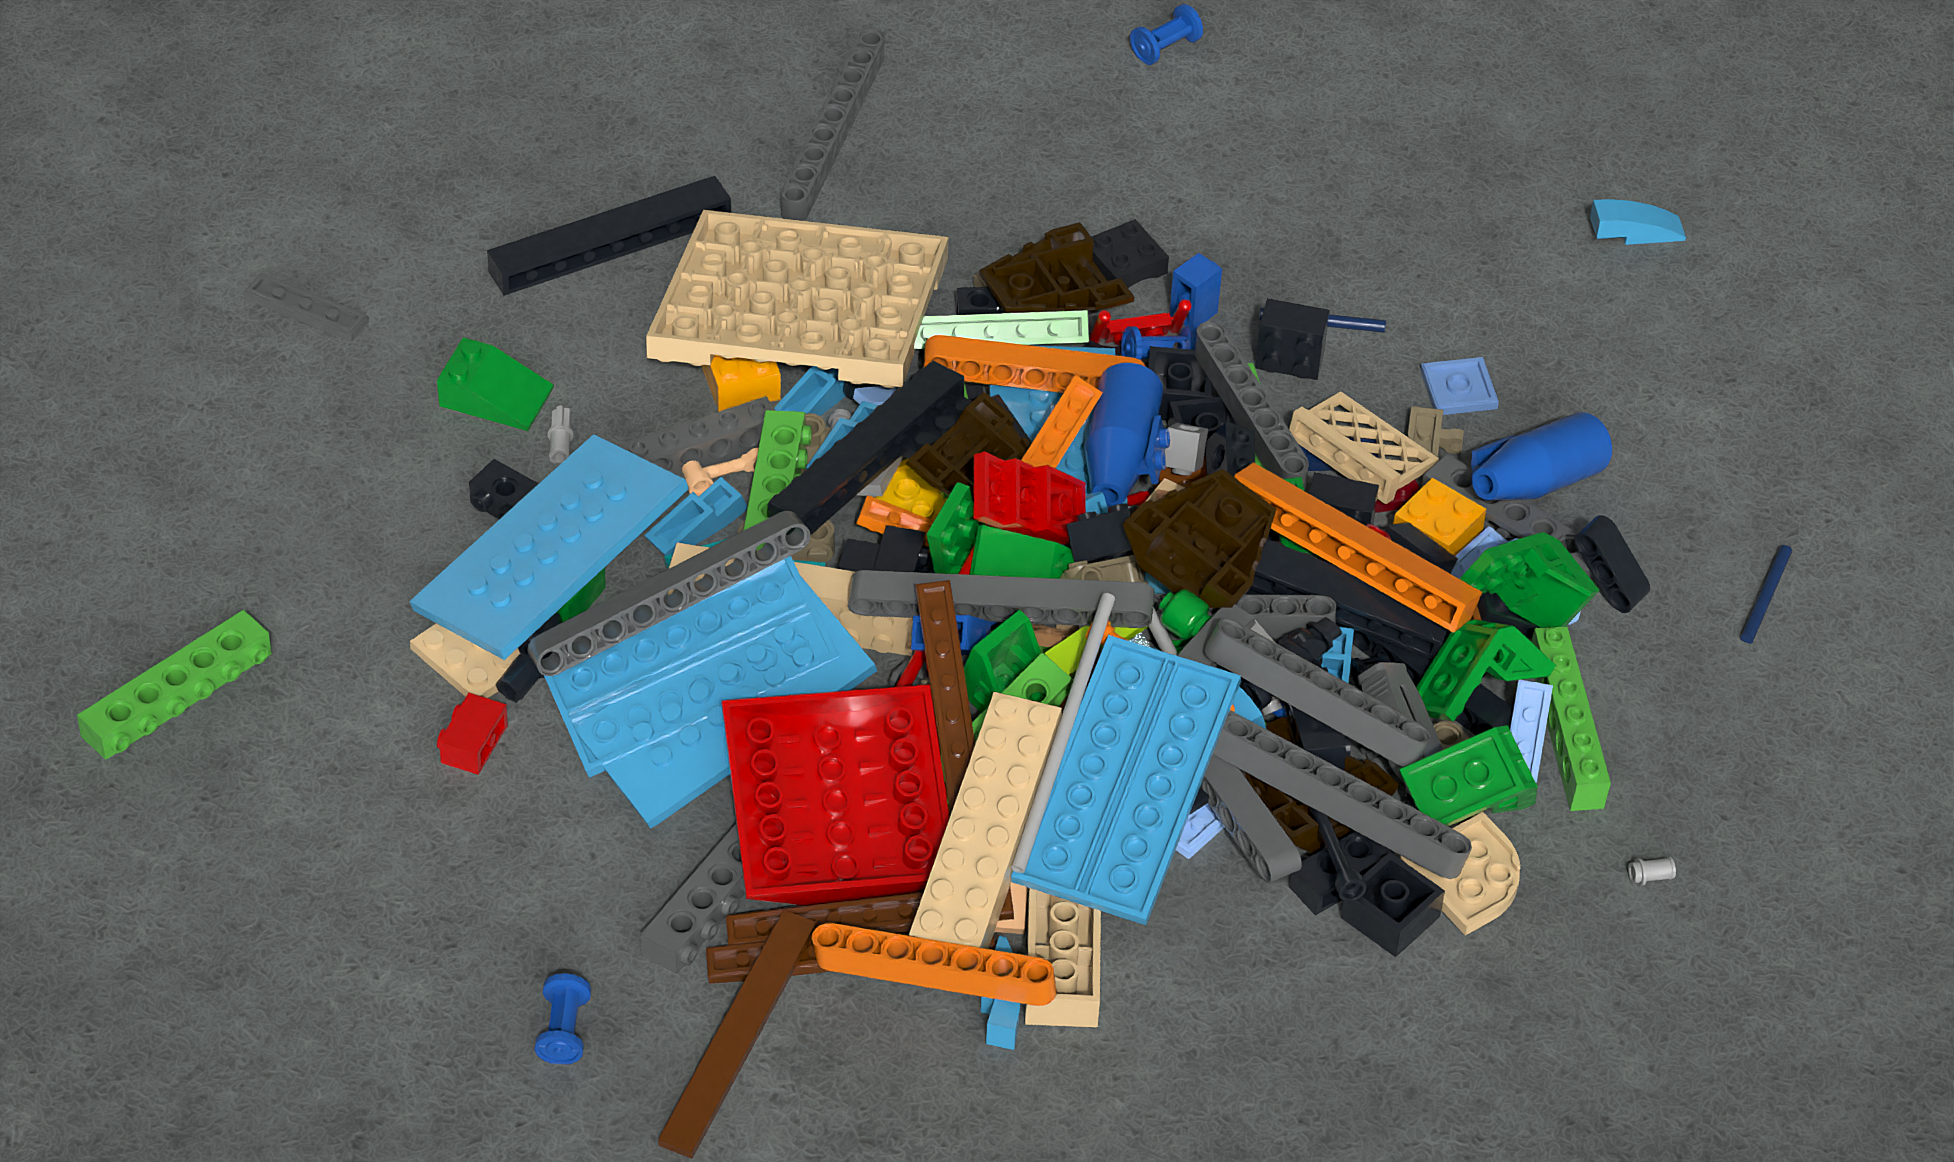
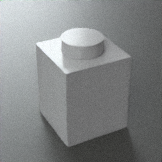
M1175 423L1168 427L1170 447L1165 448L1166 467L1172 468L1173 473L1180 475H1191L1192 472L1202 468L1208 429L1181 423Z

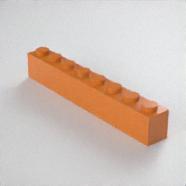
M1255 463L1250 464L1235 474L1237 480L1277 509L1271 529L1453 633L1471 620L1482 594L1480 590Z

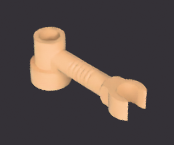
M759 448L751 449L748 453L743 454L741 458L703 468L698 461L687 462L682 467V473L686 479L689 493L694 492L697 496H700L713 484L712 479L718 476L743 470L754 472Z

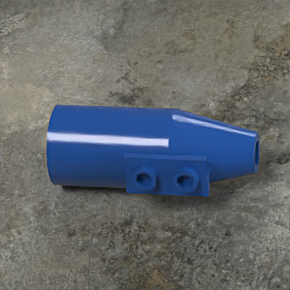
M1136 363L1115 364L1102 373L1097 389L1103 393L1093 408L1085 444L1091 493L1103 492L1108 507L1122 504L1140 475L1149 474L1151 483L1158 484L1160 472L1166 468L1165 448L1170 447V433L1168 428L1163 427L1161 415H1159L1163 385L1160 378L1152 370Z
M1585 412L1571 414L1518 436H1508L1472 451L1471 482L1474 491L1484 500H1530L1540 498L1602 472L1611 460V438L1604 424L1597 417Z

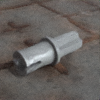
M558 405L552 411L551 428L548 430V438L550 440L549 457L553 463H562L570 456V441L573 439L571 410L564 408L563 405Z

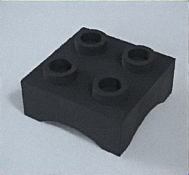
M1136 219L1092 236L1094 240L1092 260L1107 281L1121 278L1126 286L1130 288L1142 280L1158 278L1168 274L1169 256Z

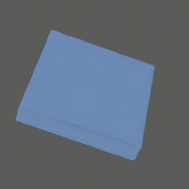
M1483 357L1421 364L1420 371L1433 409L1443 410V415L1498 409L1499 401Z

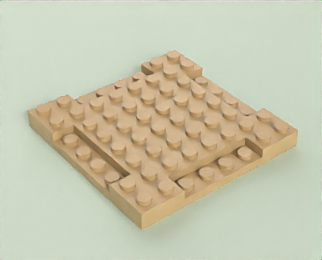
M703 210L646 335L647 358L658 359L661 362H686L694 366L711 365L715 355H721L724 358H748L757 362H783L791 366L809 365L817 366L820 369L835 368L838 369V380L849 381L853 384H877L886 388L903 387L914 356L915 340L932 292L937 290L948 260L949 237Z

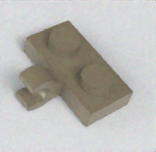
M1411 406L1408 438L1436 457H1438L1439 447H1442L1448 453L1462 454L1464 431L1461 429H1441L1443 410ZM1407 457L1410 462H1423L1415 457Z

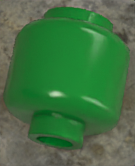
M1181 589L1176 594L1169 592L1159 605V609L1163 611L1160 617L1161 625L1182 640L1194 638L1212 618L1208 615L1209 605L1188 589Z

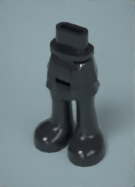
M1325 617L1318 623L1309 622L1307 628H1300L1289 633L1287 637L1278 640V645L1316 665L1322 656L1333 647L1332 641L1341 636L1342 631L1337 624ZM1222 667V670L1231 672L1228 669ZM1241 677L1239 686L1252 699L1259 711L1267 707L1274 695Z

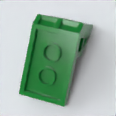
M959 482L956 483L926 534L934 571L939 574L959 573L976 542L978 526H980L978 521L974 519V502L972 501L970 487Z
M1545 532L1486 549L1460 577V580L1480 590L1482 594L1486 592L1493 594L1496 592L1510 611L1541 628L1566 627L1600 591L1559 539Z
M1020 609L972 648L964 666L968 700L981 713L990 705L994 692L1002 693L1041 654L1030 619ZM1036 692L1031 694L1028 700L1041 702L1045 699L1046 695Z
M1471 619L1456 632L1450 633L1416 689L1423 700L1429 717L1454 722L1456 717L1464 710L1465 703L1473 690L1481 683L1485 672H1489L1495 679L1504 681L1548 677L1553 672L1556 664L1516 627Z
M1508 725L1492 728L1399 769V773L1416 809L1446 826L1455 824L1489 808L1492 813L1516 811L1528 808L1536 802L1538 786Z

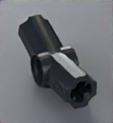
M559 613L551 616L518 647L520 654L496 682L498 692L503 694L506 699L517 703L524 698L538 679L545 678L528 654V645L536 636L562 623ZM552 652L546 653L541 659L549 657Z

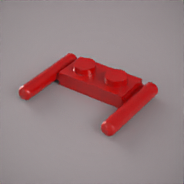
M1187 299L1181 300L1173 317H1170V313L1110 320V312L1102 310L1099 312L1092 328L1089 341L1091 340L1099 344L1102 339H1105V343L1115 342V345H1121L1122 335L1128 326H1136L1140 330L1141 336L1167 335L1168 331L1179 333L1192 304Z

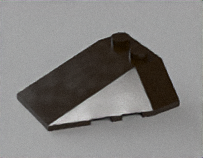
M1081 222L1052 229L1045 233V238L1035 244L1030 241L1023 245V251L1016 255L1007 254L979 270L980 277L1005 313L1087 310L1088 314H1094L1102 310H1109L1134 302V295L1121 278L1107 281L1092 260L1094 240Z
M982 392L964 409L955 425L931 446L928 443L922 446L905 464L930 486L950 495L957 482L969 486L972 501L974 502V454L987 452L1005 461L1014 458L1022 460L1031 444L1026 437L1021 438L1013 427L1014 419L1009 412L986 392Z
M1221 469L1191 482L1187 488L1180 491L1174 489L1167 492L1166 496L1161 499L1142 503L1124 522L1123 527L1139 567L1176 594L1181 589H1188L1205 601L1209 608H1233L1253 584L1254 575L1262 556L1261 553L1277 509L1227 471Z
M1285 717L1265 725L1268 731L1293 743ZM1352 756L1345 757V772L1390 796H1393L1398 789L1399 783L1375 762L1369 759L1362 762ZM1241 770L1244 777L1295 846L1312 854L1320 852L1325 847V843L1318 830L1319 824L1314 820L1308 805ZM1329 817L1338 840L1347 837L1353 831V829Z

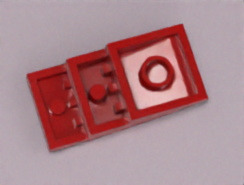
M987 452L974 454L975 520L1002 530L1071 546L1066 524L1077 522L1076 516L1086 513V482L1049 465L1034 467L1017 458L1005 461Z

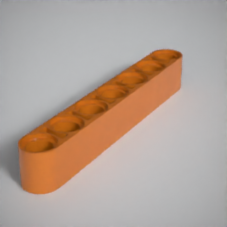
M934 335L927 339L924 352V368L930 362L935 361L964 375V381L1060 393L1065 392L1075 375L1098 388L1102 373L1115 364L1136 363L1145 366L1141 360L1132 357L946 335Z
M835 923L822 924L812 933L816 961L822 969L1034 1006H1044L1051 1003L1057 994L1054 968L1048 960L1039 957Z

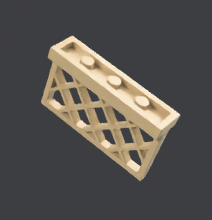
M1343 392L1335 394L1310 410L1302 406L1293 413L1289 430L1297 443L1348 479L1379 485L1377 499L1384 504L1394 500L1398 489L1426 473L1439 460L1438 457ZM1341 405L1350 412L1334 411V407ZM1321 419L1329 420L1330 424H1327ZM1336 421L1351 422L1352 427L1336 425ZM1358 423L1369 424L1374 429L1360 428ZM1346 436L1354 437V441L1350 440ZM1360 437L1376 439V443L1361 442ZM1383 440L1394 441L1399 446L1385 445ZM1371 453H1377L1379 458H1376ZM1385 454L1401 456V461L1385 459ZM1407 457H1415L1423 462H1410ZM1395 470H1401L1403 471V474L1401 475Z

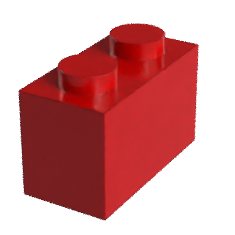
M468 692L462 704H457L454 708L451 722L447 729L443 728L439 733L437 748L440 749L441 763L479 775L508 726L506 704Z

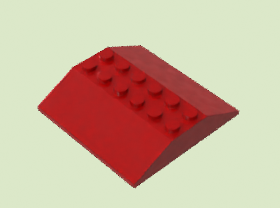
M930 685L723 700L721 702L746 899L810 906L903 895L925 890L950 819Z

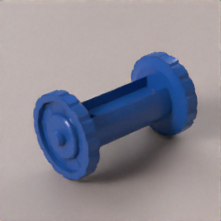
M1181 4L1174 9L1172 20L1151 31L1141 26L1132 30L1130 34L1132 50L1146 65H1152L1159 60L1160 50L1182 38L1187 39L1189 42L1201 39L1203 35L1202 21L1194 8L1188 4Z
M1128 326L1122 335L1121 354L1124 357H1132L1139 360L1149 359L1150 346L1173 348L1176 342H1178V349L1195 350L1197 330L1193 326H1185L1182 328L1179 336H1141L1140 330L1136 326Z
M567 973L555 974L548 977L543 985L544 998L552 1006L548 1031L536 1038L534 1050L536 1055L545 1062L573 1064L582 1057L584 1049L581 1039L574 1035L578 1007L585 1005L590 1000L591 986L585 979L577 975Z

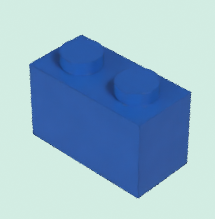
M1198 253L1175 269L1172 280L1170 316L1173 317L1180 301L1183 299L1189 300L1192 304L1183 324L1184 326H1193L1196 329L1201 323L1206 322L1217 314L1222 268Z

